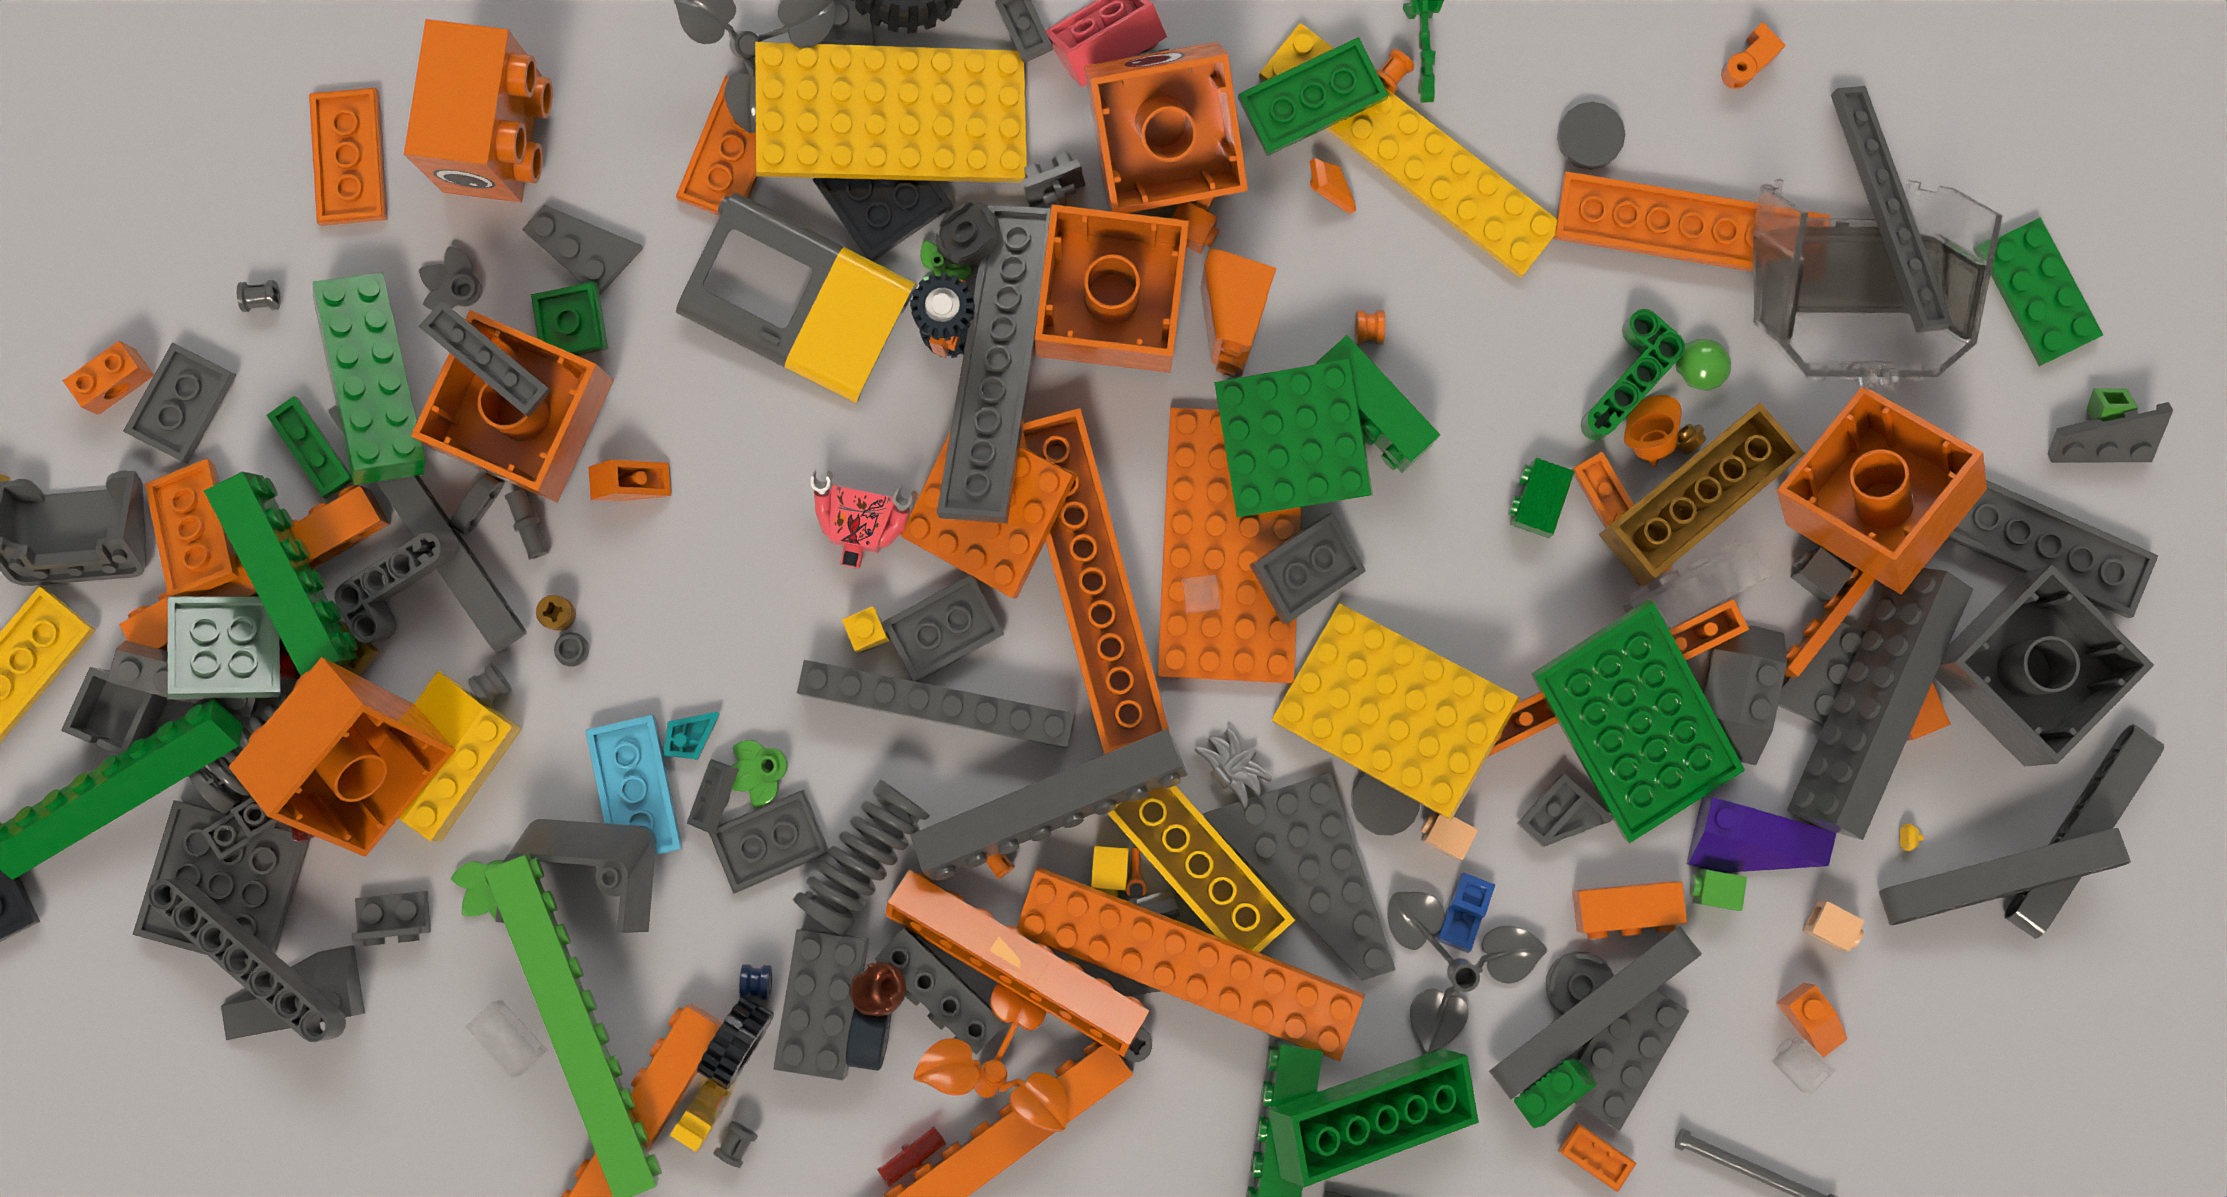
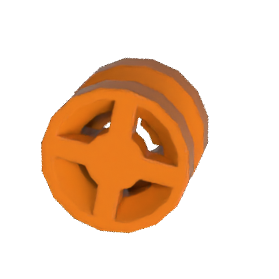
M1357 310L1355 315V343L1363 344L1366 341H1374L1376 344H1383L1385 339L1384 310H1377L1374 314H1367L1364 310Z

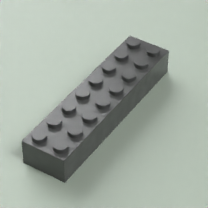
M1923 568L1902 595L1887 586L1885 587L1787 808L1788 812L1815 827L1860 840L1864 839L1973 591L1972 587L1948 571Z

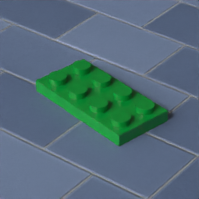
M1357 37L1239 93L1238 100L1266 155L1270 156L1387 100L1389 95L1360 38Z
M2041 217L1977 248L2039 366L2103 336Z

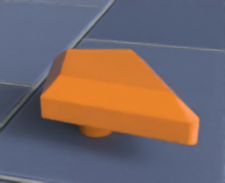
M1317 158L1310 160L1312 180H1310L1311 188L1347 213L1351 214L1356 211L1354 199L1340 166Z

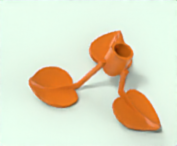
M997 984L990 997V1007L999 1020L1011 1023V1026L995 1058L985 1062L980 1068V1062L972 1060V1050L966 1042L955 1038H946L933 1044L924 1053L916 1067L913 1078L916 1081L930 1085L942 1093L954 1096L965 1095L974 1088L978 1095L984 1098H991L999 1090L1006 1092L1008 1088L1017 1086L1009 1097L1011 1107L1015 1113L1032 1125L1050 1131L1062 1132L1067 1126V1095L1060 1081L1049 1074L1036 1072L1029 1075L1025 1082L1021 1079L1006 1082L1007 1070L1004 1064L1001 1063V1059L1017 1026L1019 1025L1030 1031L1035 1030L1042 1024L1047 1012L1003 985Z

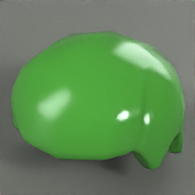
M1696 339L1686 343L1685 351L1675 366L1677 373L1681 374L1689 387L1704 391L1720 387L1727 380L1732 369L1731 359L1726 349L1721 344L1706 339Z

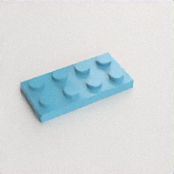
M655 715L585 730L604 823L648 827L656 837L655 855L683 849Z

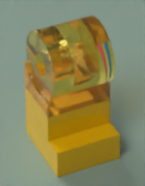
M707 1079L693 1103L688 1106L682 1118L672 1130L670 1136L695 1152L700 1150L733 1093Z

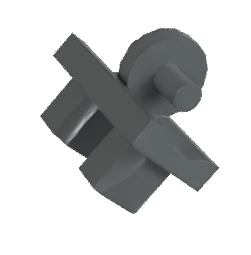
M1065 151L1054 156L1052 159L1054 168L1042 172L1040 165L1035 163L1024 167L1025 179L1022 180L1030 207L1042 202L1047 205L1054 201H1057L1058 205L1067 206L1065 197L1075 194V189L1086 186L1079 160H1073L1069 153Z

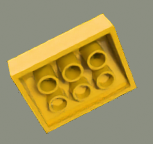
M437 671L414 704L456 751L399 817L403 823L429 841H443L522 730L521 727L494 708L486 706L477 696L447 675Z

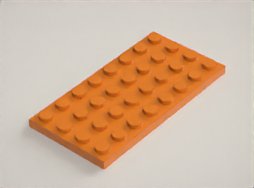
M1170 407L1157 677L1292 684L1294 683L1297 618L1289 623L1282 624L1249 564L1300 532L1301 507L1237 517L1219 410Z

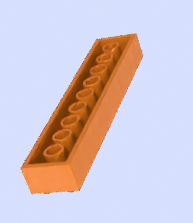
M1081 408L1023 423L1020 446L1077 475L1046 538V545L1104 754H1107L1165 729L1169 730Z

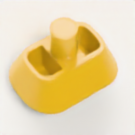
M1909 823L1903 824L1900 828V846L1905 851L1917 848L1919 841L1924 839L1923 834H1919V829Z

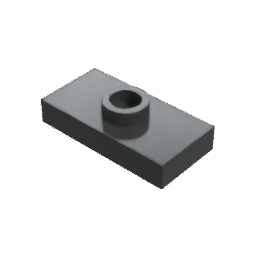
M713 759L709 761L687 824L712 834L716 833L724 808L729 802L730 792L739 769Z

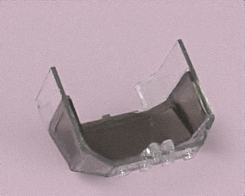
M1778 178L1774 180L1773 185L1764 184L1760 186L1753 229V323L1787 360L1805 375V378L1813 381H1824L1826 377H1838L1846 381H1857L1859 379L1860 386L1866 390L1876 389L1878 381H1880L1883 388L1895 390L1899 383V377L1911 381H1922L1924 377H1938L1977 344L2003 215L1954 188L1939 186L1937 192L1920 189L1921 182L1907 180L1905 195L1953 323L1945 330L1916 333L1875 219L1808 218L1807 212L1781 196L1784 180Z

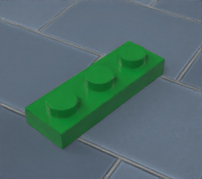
M293 396L266 415L323 498H329L352 482L350 472L299 398Z

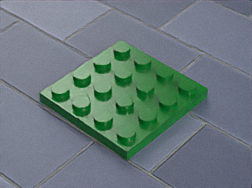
M1351 358L1214 382L1237 517L1373 495Z

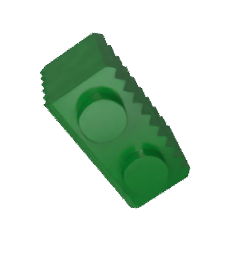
M1535 458L1530 465L1525 464L1518 483L1523 485L1519 497H1513L1508 510V515L1513 516L1510 525L1546 538L1553 536L1575 471L1540 458Z
M1579 1059L1563 1060V1063L1558 1064L1557 1068H1552V1072H1547V1076H1542L1541 1080L1531 1085V1088L1525 1089L1524 1093H1520L1519 1097H1515L1514 1103L1533 1128L1542 1127L1596 1087L1597 1083Z

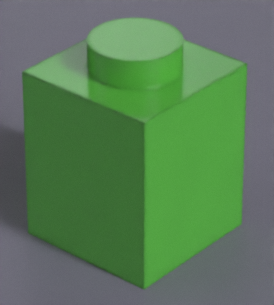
M1698 869L1697 875H1693L1690 882V895L1693 896V903L1742 911L1747 877Z

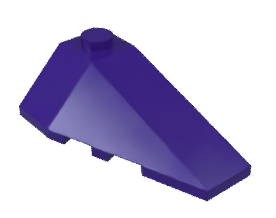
M1714 797L1702 798L1686 864L1722 873L1825 867L1830 864L1837 833Z

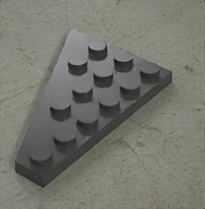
M1331 772L1261 794L1259 798L1257 796L1249 798L1246 809L1242 807L1239 801L1203 813L1210 825L1361 980L1370 979L1396 970Z

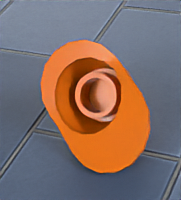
M1669 395L1650 396L1641 400L1628 415L1624 443L1632 448L1640 459L1648 460L1652 467H1656L1659 459L1669 456L1677 447L1678 431L1682 416L1681 404L1677 399Z

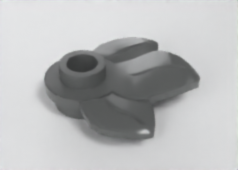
M447 247L444 265H430L419 269L423 284L431 291L423 302V305L430 310H433L441 300L451 308L457 305L462 307L471 306L481 296L482 286L480 281L473 275L472 261L457 248ZM469 285L471 288L469 294L462 296L460 293L461 288Z

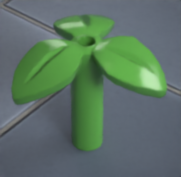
M923 241L920 250L921 262L924 267L933 270L935 276L947 273V276L952 277V275H955L963 281L971 276L973 268L970 265L960 267L949 264L946 266L945 258L938 251L937 245L929 241ZM929 275L923 277L922 279H924V281L928 280Z

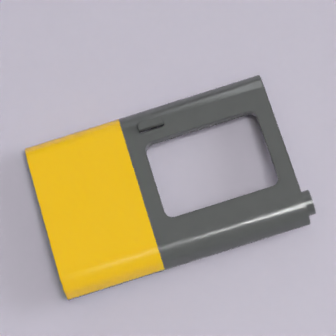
M736 192L731 197L726 195L722 199L717 211L721 216L679 299L676 313L857 404L861 392L900 314L905 311L913 296L912 293L917 283ZM737 230L809 266L813 270V275L787 327L779 328L705 290L704 282L730 231Z

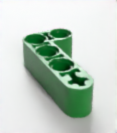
M1649 309L1637 310L1623 325V337L1640 353V356L1581 420L1582 433L1590 440H1602L1614 431L1681 358L1685 351L1683 338ZM1638 320L1645 323L1648 329L1647 334L1638 333L1634 328V321ZM1660 343L1670 345L1673 351L1672 357L1664 356L1660 352ZM1638 367H1644L1650 372V381H1643L1638 377ZM1616 391L1626 394L1629 400L1627 406H1622L1616 402L1614 397ZM1606 411L1611 414L1602 423V427L1599 429L1595 427L1596 419Z

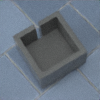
M89 667L61 731L89 743H96V746L119 755L128 750L138 739H146L152 735L168 698L107 682L110 670Z

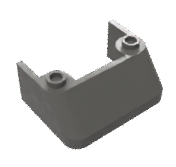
M537 819L527 826L502 862L504 863L530 853L531 858H538L539 862L597 866L596 884L599 890L609 896H620L617 932H649L656 837L648 827ZM497 906L496 922L504 923Z

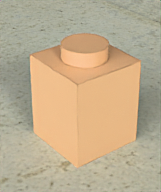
M1437 812L1435 815L1429 813L1420 830L1425 833L1421 841L1456 860H1463L1478 829L1456 817L1449 820Z
M1817 900L1802 931L1838 950L1850 952L1851 948H1855L1863 937L1864 931L1861 928L1865 921L1828 901Z

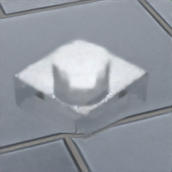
M1217 575L1182 579L1186 614L1221 609Z

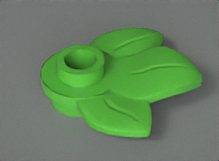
M744 740L735 744L733 752L738 762L733 764L732 767L739 769L732 790L749 791L753 807H763L770 803L778 794V780L785 776L788 769L787 758L781 750L772 747L765 749L754 740ZM767 759H770L774 764L772 771L766 768Z
M494 860L487 865L472 861L454 872L451 880L456 885L467 889L462 902L461 913L463 916H480L489 911L496 920L497 903L484 871L501 864L504 860Z

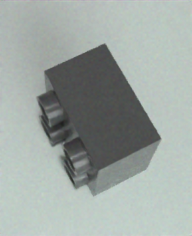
M2048 565L2019 574L1948 645L1935 678L2026 767L2058 764L2144 677L2154 664L2053 565Z

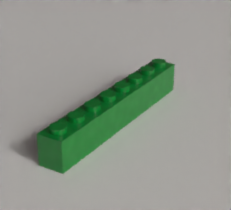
M213 698L203 705H195L185 716L175 722L169 721L150 737L138 739L128 750L118 756L112 755L108 757L99 767L91 772L79 774L71 784L61 790L55 789L51 791L42 801L34 806L22 808L14 818L3 824L0 823V870L14 880L239 746L243 725Z

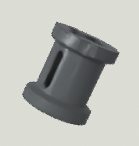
M268 280L266 284L248 285L247 282L238 283L236 291L237 302L242 312H249L251 308L269 307L271 310H278L280 308V291L277 282L274 280Z
M731 1121L728 1125L729 1133L721 1147H717L713 1154L723 1162L740 1168L743 1164L741 1159L751 1141H756L758 1135L746 1126Z

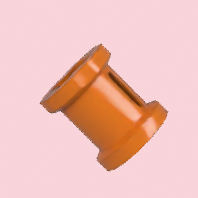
M1392 49L1386 63L1380 70H1376L1384 87L1393 94L1398 90L1397 84L1406 73H1411L1415 67L1413 61L1397 49Z

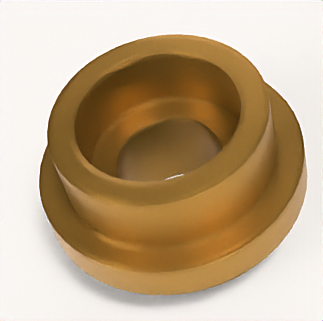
M1687 424L1678 431L1676 450H1682L1684 454H1689L1698 449L1707 439L1703 434L1704 428L1702 425L1693 426L1692 424Z

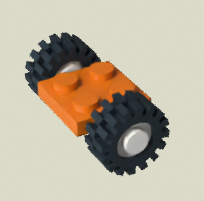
M941 273V276L929 275L928 280L924 281L922 279L919 282V287L917 289L914 288L912 293L913 299L910 300L911 313L920 330L921 338L930 351L940 355V357L946 358L951 356V358H956L961 353L964 355L968 328L971 326L970 322L974 319L975 315L973 295L966 281L959 279L955 275H952V277L947 276V273Z

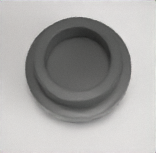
M574 632L565 633L557 639L554 646V654L561 664L569 667L578 666L587 659L589 645L582 635Z

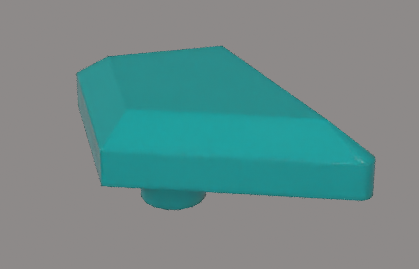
M712 712L668 721L663 756L698 760L720 713Z

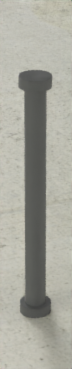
M1683 1128L1675 1140V1148L1681 1151L1688 1149L1794 1197H1838L1833 1194L1824 1195L1690 1136V1131Z

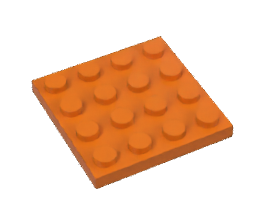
M949 432L908 518L905 530L900 536L1011 598H1018L1077 475L1020 446L1008 523L939 518L937 508L950 438Z

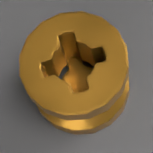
M548 595L538 603L536 617L544 627L555 631H563L574 623L576 610L569 600L558 595Z

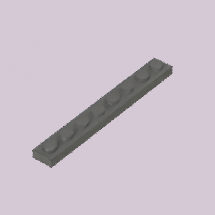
M1866 86L1837 88L1831 94V98L1916 333L1945 330L1953 323Z

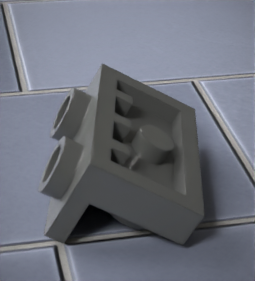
M428 891L355 898L357 933H352V941L363 940V946L385 944V937L398 936V943L420 941L419 934L431 932Z

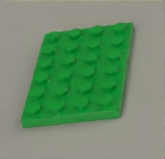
M1649 599L1531 673L1610 815L1614 818L1613 820L1623 838L1629 844L1745 771L1655 603Z

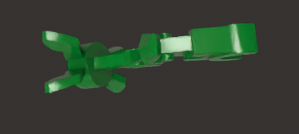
M1410 0V3L1403 4V10L1409 19H1414L1416 15H1420L1419 49H1422L1420 58L1422 59L1421 65L1423 67H1420L1418 94H1420L1421 103L1434 102L1435 75L1432 65H1435L1436 51L1431 50L1428 18H1432L1433 13L1440 12L1444 0Z

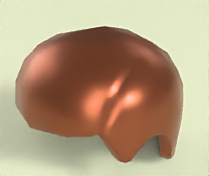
M870 963L867 965L868 969L855 975L852 979L850 996L853 1005L864 1015L883 1016L891 1014L905 999L906 982L903 974L892 963Z

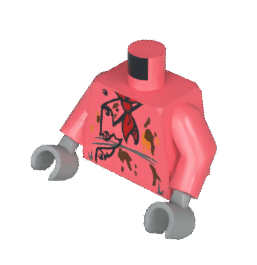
M816 470L813 471L810 484L815 490V513L822 532L829 537L831 543L844 546L840 565L860 569L863 551L879 553L881 547L890 546L905 530L910 512L909 507L917 497L916 491L913 490L909 499H905L901 496L902 485L894 492L893 497L832 485L830 490L829 487L833 478L832 472L828 470L826 474L827 481L821 482L816 478Z

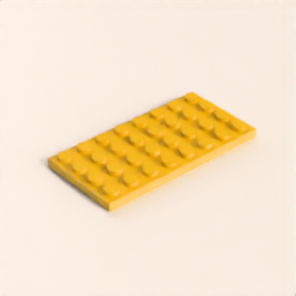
M755 42L756 176L1022 183V180L1025 179L1024 167L1027 166L1024 62H1022L1018 51L817 44L813 47L799 48L792 43Z

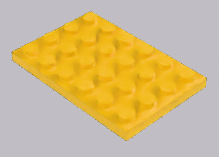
M1339 603L1271 720L1280 727L1452 820L1519 703L1520 698Z

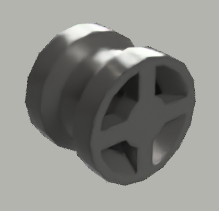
M492 663L485 667L481 675H473L468 679L472 690L488 707L495 703L497 696L507 694L512 690L504 675Z
M1141 1027L1123 1057L1125 1060L1140 1062L1150 1055L1152 1038L1145 1028Z

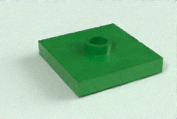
M588 282L531 294L537 338L574 355L608 349L598 283Z

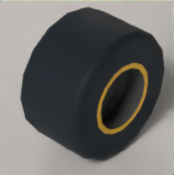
M856 1008L854 1009L846 1048L847 1066L879 1071L882 1068L889 1038L891 1014L883 1016L864 1015Z

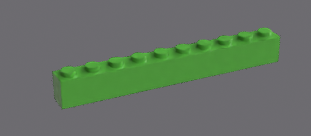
M526 853L485 870L484 873L612 1196L632 1197L656 1187L659 1180L658 1175L662 1174L659 1161L655 1154L649 1155L644 1143L649 1141L646 1128L642 1121L636 1122L632 1112V1109L636 1108L634 1098L629 1088L623 1090L619 1080V1076L623 1075L621 1065L616 1055L610 1057L606 1047V1043L610 1042L607 1030L603 1022L598 1024L593 1014V1010L597 1009L594 997L589 989L586 991L583 989L579 979L584 976L581 964L576 956L573 958L570 956L566 946L571 943L565 925L563 923L558 925L553 912L558 910L557 904L551 891L545 892L540 879L545 876L538 858L532 859L530 853Z

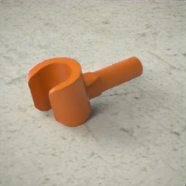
M1132 848L1131 878L1126 882V892L1130 897V886L1133 883H1139L1143 887L1142 897H1144L1147 888L1146 882L1141 878L1140 850Z

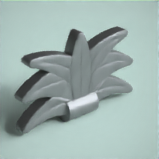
M1228 728L1226 734L1229 743L1217 737H1209V741L1217 753L1202 747H1196L1195 752L1210 763L1213 768L1210 774L1223 789L1228 787L1234 791L1242 807L1246 809L1248 796L1245 786L1259 798L1261 788L1257 777L1268 782L1272 781V777L1261 766L1252 762L1256 754V748L1243 751L1237 737Z

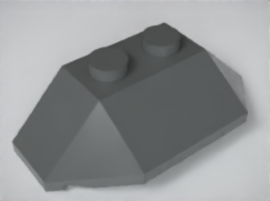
M1750 625L1748 626L1750 630L1725 641L1712 650L1703 694L1740 762L1757 765L1773 731L1787 666L1784 633Z

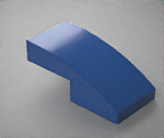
M1463 872L1449 903L1445 920L1436 940L1466 953L1472 951L1481 920L1486 915L1495 884Z

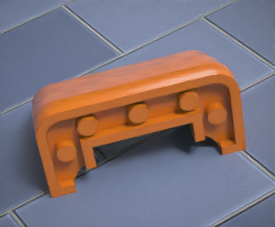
M1210 249L1204 264L1200 289L1211 362L1217 366V372L1234 377L1236 373L1243 374L1277 268L1227 251Z

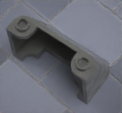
M123 470L110 474L106 480L107 490L44 495L33 482L27 479L0 482V571L12 583L22 586L133 578L143 574L146 562L143 483L136 471Z

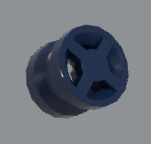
M743 964L739 982L740 998L745 995L748 998L759 996L761 1000H769L772 990V966L763 965L761 968H753L750 964Z

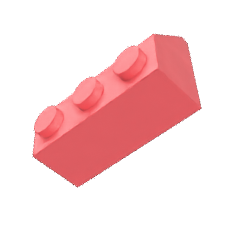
M1096 0L1045 30L1054 51L1067 72L1081 87L1087 85L1084 72L1085 65L1138 55L1143 51L1153 49L1157 46L1158 42L1167 37L1156 9L1149 0Z

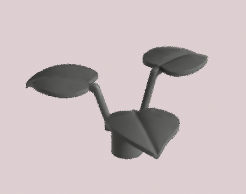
M674 0L680 24L687 36L693 41L700 44H713L723 37L725 30L728 31L731 38L729 43L730 49L735 56L743 58L742 62L748 70V75L745 73H734L728 78L724 92L725 101L736 123L748 133L756 132L755 72L750 58L755 57V42H761L788 32L794 46L799 48L813 47L820 43L829 33L835 19L836 10L834 0H781L778 7V17L785 26L756 35L751 31L735 32L733 27L728 24L736 15V5L733 0Z
M1395 892L1388 904L1387 919L1393 937L1400 945L1411 950H1417L1428 939L1449 963L1447 976L1453 986L1447 988L1444 994L1437 989H1427L1415 997L1410 1007L1411 1024L1426 1052H1432L1447 1045L1464 1028L1468 1019L1467 1003L1461 997L1451 996V994L1474 990L1479 984V973H1482V967L1485 962H1487L1489 974L1494 979L1510 984L1524 979L1547 953L1546 946L1530 932L1514 926H1500L1490 930L1484 936L1482 944L1487 955L1481 956L1475 966L1464 958L1454 960L1433 936V934L1441 930L1445 920L1443 907L1437 899L1423 892Z

